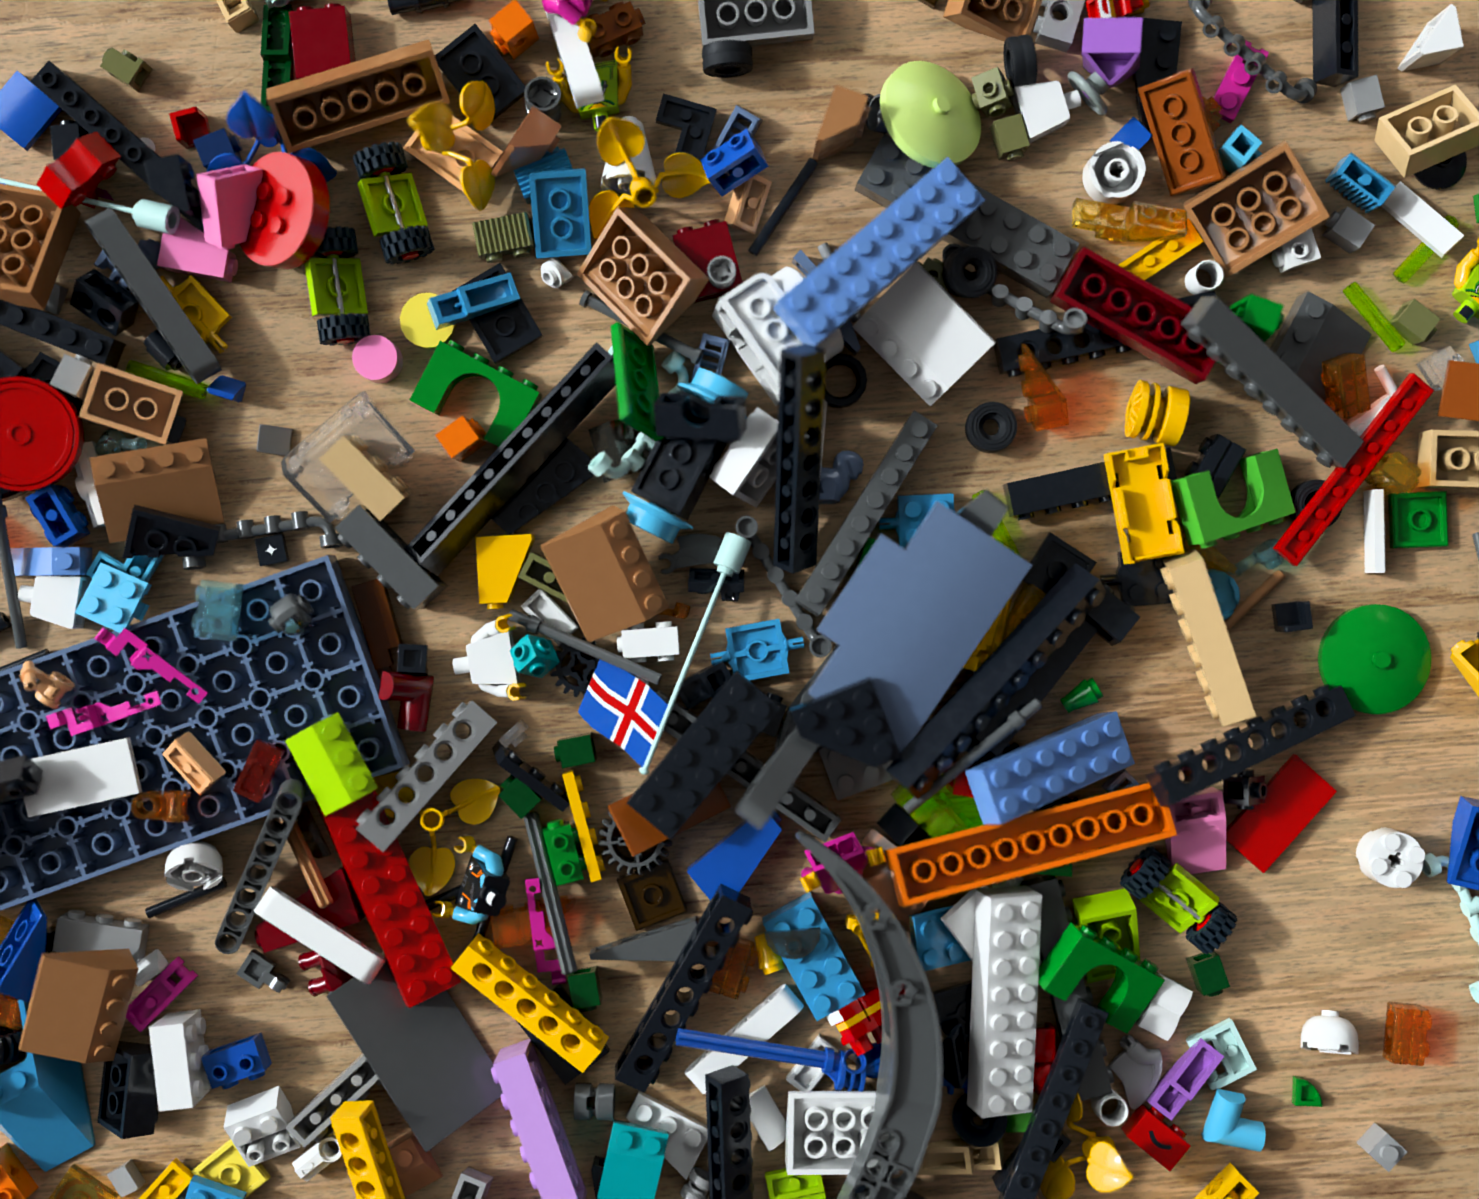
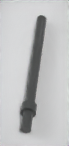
M0 492V562L15 647L20 649L27 647L20 601L18 600V589L5 520L8 517L7 508L2 503Z
M511 609L509 614H512L511 617H508L509 620L525 626L526 630L536 635L541 633L658 685L661 681L662 674L544 623V620L532 615L530 617L514 609Z
M1035 698L1019 712H1013L1007 717L1008 721L952 765L945 773L941 774L927 793L923 794L918 800L913 797L903 805L904 809L909 814L913 813L1015 729L1019 731L1027 724L1025 721L1043 706Z

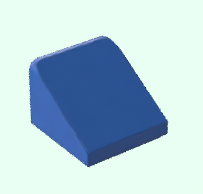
M1132 117L1110 139V142H1124L1123 144L1130 147L1133 146L1139 151L1152 138V134L1135 117Z
M222 375L208 386L207 391L218 397L242 402L246 383Z

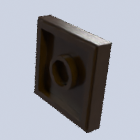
M669 859L663 860L661 866L653 864L654 871L649 872L647 867L643 868V875H639L637 871H634L632 875L627 874L617 878V883L636 931L688 912Z

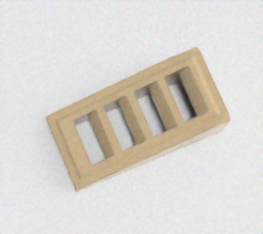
M216 0L227 23L236 33L259 21V17L250 0ZM242 2L241 4L237 5L236 7H234V8H232V9H229V8L235 6L236 4Z

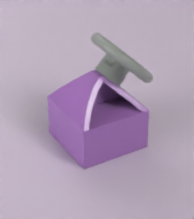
M1084 18L1083 68L1091 75L1085 80L1077 72L1070 71L1067 78L1073 89L1078 90L1081 99L1101 116L1106 115L1108 109L1100 95H1103L1109 88L1127 80L1140 68L1142 18Z

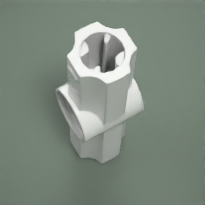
M90 441L84 442L82 453L75 465L78 475L75 479V484L80 497L86 501L93 528L105 527L89 460L90 457L100 455L96 442Z
M334 1129L330 1130L320 1141L293 1161L292 1164L295 1172L300 1179L308 1182L331 1162L341 1157L342 1153L340 1152V1146ZM328 1141L337 1143L339 1149H331Z

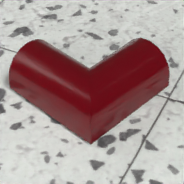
M382 672L379 699L401 701L397 728L419 732L427 731L434 683L432 675Z

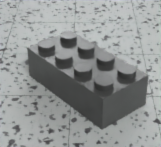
M358 505L335 527L340 533L337 538L347 548L353 547L360 554L357 558L368 569L372 567L379 573L377 579L387 589L392 587L399 594L396 598L405 608H413L414 610L424 609L447 587L439 576L419 565L405 549L408 544L384 520L380 521L366 506Z

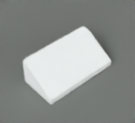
M764 1085L749 1094L751 1106L750 1121L770 1152L785 1140L786 1120Z

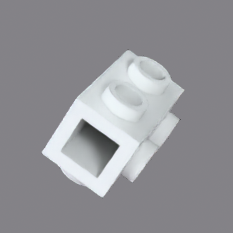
M672 621L655 622L654 628H644V623H639L626 630H621L622 636H617L618 653L623 652V658H630V661L635 663L647 662L646 657L657 656L658 661L674 660V655L680 654L678 626H672Z

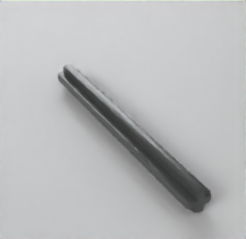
M536 811L529 812L523 818L561 972L563 975H570L577 972V966L540 817Z

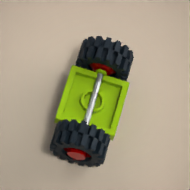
M382 142L381 145L374 144L370 148H363L364 151L359 150L356 152L357 154L353 155V161L360 179L357 183L373 236H383V238L379 239L386 263H390V265L403 262L408 263L410 260H418L419 257L431 254L435 248L412 173L401 174V172H405L408 168L402 145L399 142H389L388 144L387 142Z
M336 226L335 228L327 227L317 251L304 263L312 316H330L322 317V319L317 321L320 344L349 345L358 343L364 337L370 336L360 259L349 258V256L358 254L354 228L346 226L343 228L341 226Z
M1153 846L1146 847L1145 850L1143 849L1140 855H1136L1134 861L1128 864L1129 867L1124 870V875L1120 878L1121 886L1180 934L1187 928H1190L1186 931V939L1205 954L1214 952V949H1218L1222 942L1225 943L1226 937L1232 934L1231 929L1236 926L1237 916L1219 902L1220 898L1178 863L1169 868L1171 866L1170 860Z

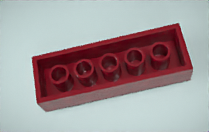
M1083 247L1076 254L1050 300V303L1065 311L1072 308L1084 311L1087 317L1086 323L1194 384L1205 381L1216 362L1207 355V349L1202 344L1189 338L1187 335L1188 331L1181 325L1193 309L1192 307L1086 247Z

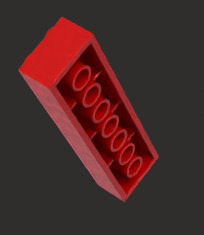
M376 790L324 816L318 802H315L405 1005L411 1008L461 983L459 975L451 969L453 962L397 837L382 852L356 830L359 826L356 820L367 808L372 811L379 803L376 800L378 796ZM383 809L379 814V820L383 825H388L390 822Z

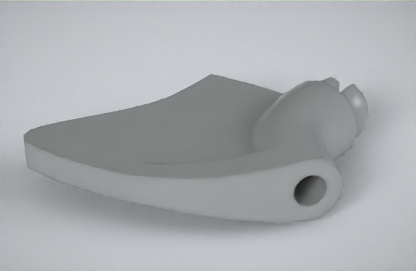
M1125 1035L1120 1040V1046L1124 1048L1123 1051L1108 1066L1121 1079L1129 1106L1132 1109H1137L1151 1095L1160 1079L1162 1055L1160 1049H1147L1137 1039H1134L1133 1036Z

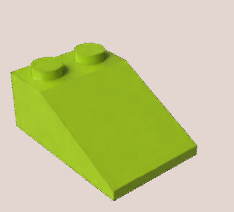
M1125 888L1072 899L1075 925L1082 927L1084 924L1098 934L1097 937L1101 939L1104 936L1110 938L1118 945L1117 948L1121 950L1124 947L1130 949L1140 960L1137 909ZM1109 964L1094 967L1087 972V976H1085L1086 981L1090 983L1115 978L1116 968L1114 965Z

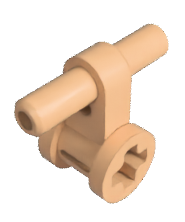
M32 661L24 662L20 672V678L25 689L37 691L35 693L36 698L52 709H57L65 693L75 687V684L65 675L57 671H53L48 675L36 668Z

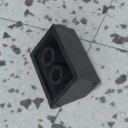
M119 1041L114 1061H104L97 1123L121 1139L154 1134L155 1124L158 1121V1099L151 1044Z

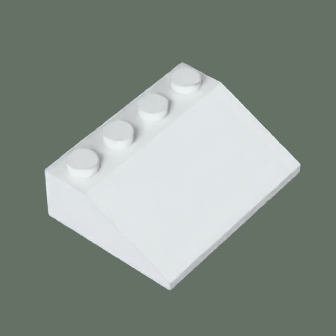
M918 262L852 326L929 406L936 402L996 343Z
M788 1091L785 1133L787 1175H848L869 1128L875 1108L876 1091ZM890 1133L883 1134L879 1141L884 1142L888 1140ZM878 1159L869 1161L867 1167H874L878 1163Z

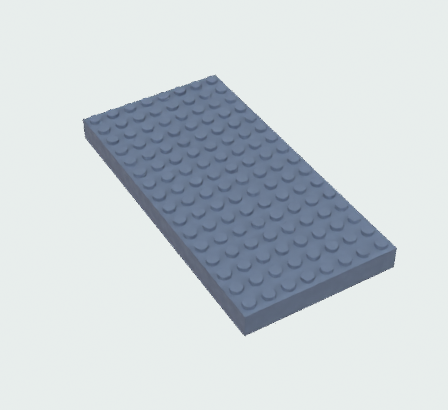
M326 555L131 625L129 631L148 644L147 648L208 692L199 704L186 695L190 688L174 677L169 682L153 669H136L130 665L132 662L129 659L137 648L129 642L117 656L106 649L105 645L93 638L31 660L36 668L50 675L53 671H57L68 677L75 684V687L71 691H67L61 698V704L57 709H52L40 702L35 696L37 691L25 689L20 678L23 664L0 671V761L23 755L33 759L130 737L142 792L33 817H28L24 797L0 803V910L267 816L280 785L288 779H296L304 785L305 794L302 803L315 799L285 740L337 712L373 778L410 764L388 700L379 699L381 681L373 665L367 641L335 555ZM287 594L303 595L314 611L311 614L312 622L295 635H287L283 631L277 633L269 623V619L272 618L270 607ZM116 631L112 632L114 635H116V638L120 634ZM146 651V655L142 657H146L149 661V658L153 655H150L148 651ZM197 688L192 689V694L197 695L199 693ZM154 691H158L162 702L161 705L71 736L67 724L50 729L46 718L47 715L72 707L77 723L80 724L87 720H79L78 717L84 714H77L76 709L98 702L114 707L127 701L133 707L145 703L144 695ZM149 698V699H148V702H149L150 704H153V702H154L153 699H152V698ZM105 715V716H102L103 719H104L103 722H104L105 720H108L107 717H106V715ZM186 732H191L226 771L201 796L163 756V753L173 741ZM285 794L288 799H296L292 794Z

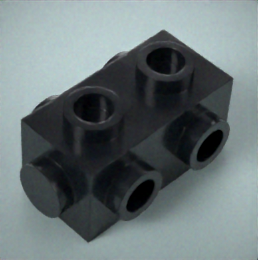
M27 755L0 761V803L37 794L43 770Z

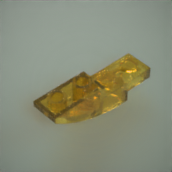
M1076 198L1072 204V227L1095 231V238L1123 242L1171 240L1187 235V211L1133 201L1130 207Z

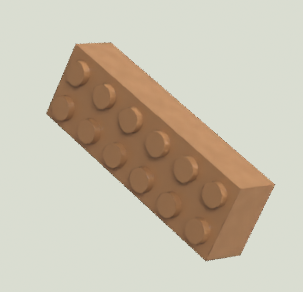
M429 39L266 89L268 104L288 153L411 116L423 106L433 102L450 104Z

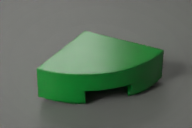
M1293 1076L1292 1103L1295 1106L1322 1107V1099L1317 1089L1306 1079Z

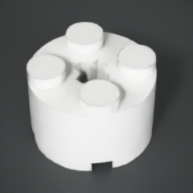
M1119 141L1107 143L1101 146L1083 168V185L1088 195L1097 204L1116 205L1122 203L1140 187L1145 176L1146 166L1143 156L1133 146L1130 147L1123 144L1124 142ZM1109 171H1111V173H1115V172H1116V173L1118 174V176H1117V177H1115L1114 175L1112 176Z
M1381 828L1370 831L1361 838L1356 849V857L1358 858L1362 873L1368 878L1388 887L1407 888L1420 875L1424 864L1425 852L1413 837L1391 828Z

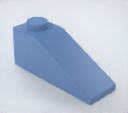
M88 547L10 548L15 576L86 575L92 564V548Z

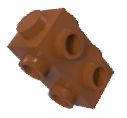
M631 1L615 3L609 8V11L600 15L598 13L591 14L585 18L594 20L597 25L594 36L587 43L593 58L609 56L615 51L617 46L619 47L624 44L625 46L633 45L643 36L642 25L646 24L639 8L634 10Z

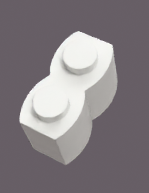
M1160 974L1165 980L1135 1023L1139 1027L1168 1041L1178 1025L1180 1016L1187 1008L1193 991Z

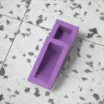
M1200 1038L1166 1072L1146 1101L1172 1121L1188 1099L1191 1101L1224 1056Z

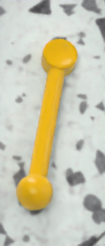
M856 922L852 925L851 930L854 934L858 935L871 959L861 927ZM871 959L870 964H871L872 968H874V965H873V962H872V959Z

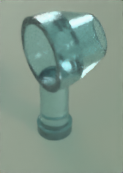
M110 428L100 436L95 450L99 456L126 452L127 450L144 449L147 447V442L144 438L140 437L136 439L125 438L121 432Z
M1270 539L1254 548L1251 555L1236 564H1231L1230 566L1236 576H1240L1242 572L1258 563H1261L1268 570L1280 566L1284 562L1283 557L1272 549L1278 540Z

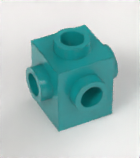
M527 634L510 650L514 667L521 674L542 679L560 663L551 640Z

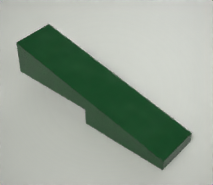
M264 5L260 53L263 59L261 104L269 113H272L267 101L266 89L293 81V47L289 11H293L292 5L270 9L267 5Z

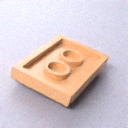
M453 116V124L461 122ZM468 126L453 130L455 143L450 148V151L471 158L473 163L476 160H484L493 171L503 151ZM415 130L403 147L404 151L464 193L460 181V171L464 166H468L467 163L448 155L443 156L442 152L425 150L421 144V137Z

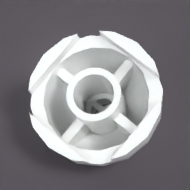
M197 840L177 847L167 856L165 864L166 882L176 889L194 891V886H203V890L218 885L222 880V857L216 847L205 841Z
M1322 1010V1015L1313 1016L1305 1022L1301 1033V1049L1311 1051V1048H1318L1319 1052L1351 1055L1352 1052L1359 1054L1358 1034L1354 1025L1349 1020L1339 1017V1012Z

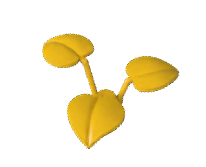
M471 81L464 86L460 94L461 110L467 116L464 121L453 124V114L450 108L442 102H433L420 108L412 115L408 122L419 133L421 144L425 150L442 152L443 156L448 155L467 163L468 166H464L460 171L461 186L473 207L478 211H482L486 208L495 186V178L491 175L492 169L490 165L484 160H476L473 163L471 158L450 151V148L455 143L453 130L467 126L472 122L476 130L482 131L490 126L494 118L495 103L489 86L484 81Z
M614 117L606 119L598 132L597 147L599 154L611 166H617L625 160L634 180L630 185L632 196L623 193L619 197L615 191L605 190L597 193L591 199L588 208L593 237L595 239L599 238L617 207L635 208L634 204L639 207L647 208L653 205L656 200V193L659 192L658 187L661 180L664 191L674 198L687 197L709 184L710 181L707 179L701 161L688 153H674L665 159L663 164L665 172H660L654 185H652L648 178L637 175L630 159L631 157L638 156L644 148L645 139L642 130L635 123Z
M399 772L373 778L378 787L376 789L377 795L386 787L392 789L398 782L395 776ZM483 779L461 781L450 792V799L456 806L443 812L436 808H429L425 811L421 809L418 812L421 815L420 823L422 827L429 831L432 848L420 847L416 849L410 856L408 864L418 886L426 896H431L440 891L448 883L455 869V858L452 851L448 848L437 849L435 831L443 826L445 816L458 811L460 819L467 824L475 825L486 821L492 815L501 791L500 787ZM409 787L401 788L398 793L399 800L402 803H409L413 798V791ZM385 808L386 815L394 818L393 811Z
M1078 1092L1065 1124L1067 1123L1070 1129L1088 1136L1082 1144L1084 1155L1067 1160L1066 1162H1064L1063 1157L1060 1155L1055 1163L1049 1162L1040 1185L1042 1193L1047 1199H1069L1073 1195L1075 1177L1068 1167L1085 1160L1090 1163L1087 1168L1088 1181L1098 1191H1114L1122 1188L1134 1179L1133 1174L1126 1167L1122 1157L1115 1148L1114 1141L1110 1137H1096L1095 1131H1088L1073 1123L1081 1120L1083 1114V1105Z

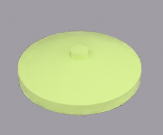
M912 61L898 67L885 81L880 96L882 119L891 138L906 155L922 165L935 168L947 157L957 166L975 151L981 136L979 111L976 109L972 95L966 86L954 74L931 62Z

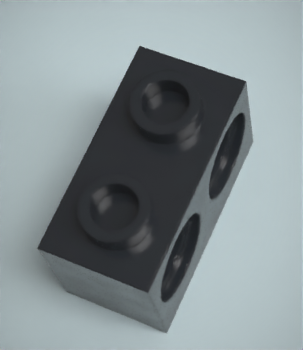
M94 268L75 280L70 305L117 336L134 324L139 302L135 296Z

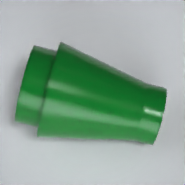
M1090 678L1087 681L1086 679L1082 680L1060 700L1067 712L1070 713L1074 710L1099 703L1098 699L1104 696L1094 679Z

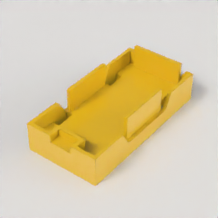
M1164 443L1104 454L1123 563L1132 564L1184 554L1180 527L1175 520L1177 516L1170 479H1167L1169 468ZM1158 465H1159V467H1160V473H1161V478H1162V479H1159V476H1158V471H1157V466H1158ZM1116 473H1117V478H1118V479H1117V482L1119 483V487H1117V488H1115V485H1116V476H1115V474H1116ZM1168 520L1170 521L1172 534H1169L1167 525ZM1126 528H1127V532H1128L1127 536H1126L1125 532L1123 531V529H1126Z

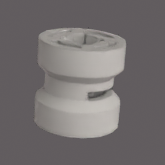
M718 256L712 259L708 265V278L712 286L718 289H725L733 284L736 277L734 262L726 256Z
M693 1167L689 1174L690 1180L687 1184L683 1185L680 1195L683 1199H707L709 1172L699 1167Z

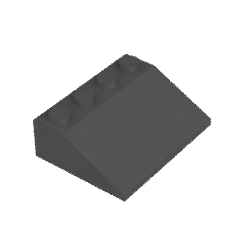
M1308 291L1296 298L1270 349L1320 399L1333 409L1372 334L1335 305Z

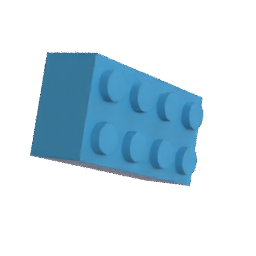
M811 891L762 917L765 929L816 1021L866 995L859 978Z

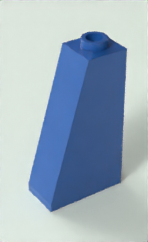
M774 811L759 830L747 820H744L687 867V873L710 901L720 884L737 892L741 891L782 831V827L779 824L782 821L781 817Z

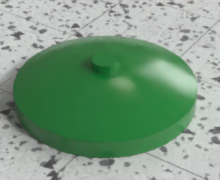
M1361 605L1339 615L1326 629L1319 646L1318 668L1324 685L1329 684L1330 688L1342 685L1354 711L1367 714H1386L1405 707L1422 691L1430 674L1431 649L1425 632L1409 614L1388 605Z

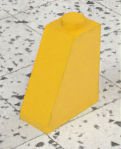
M534 534L476 537L479 604H487V609L504 608V603L511 602L520 580L518 576L534 544Z

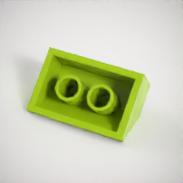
M338 712L285 740L324 816L378 789Z

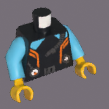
M471 836L458 837V839L464 842V846H454V850L457 853L471 852L473 855L470 857L455 901L456 907L453 908L450 902L436 901L435 903L441 904L443 909L441 913L432 912V915L438 918H449L452 916L453 920L476 925L487 920L489 916L497 917L500 910L507 902L505 896L510 884V878L505 873L502 859L497 853L480 844L476 846L475 840Z

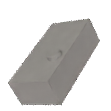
M698 0L702 47L721 40H740L748 42L751 46L813 40L815 34L811 0Z

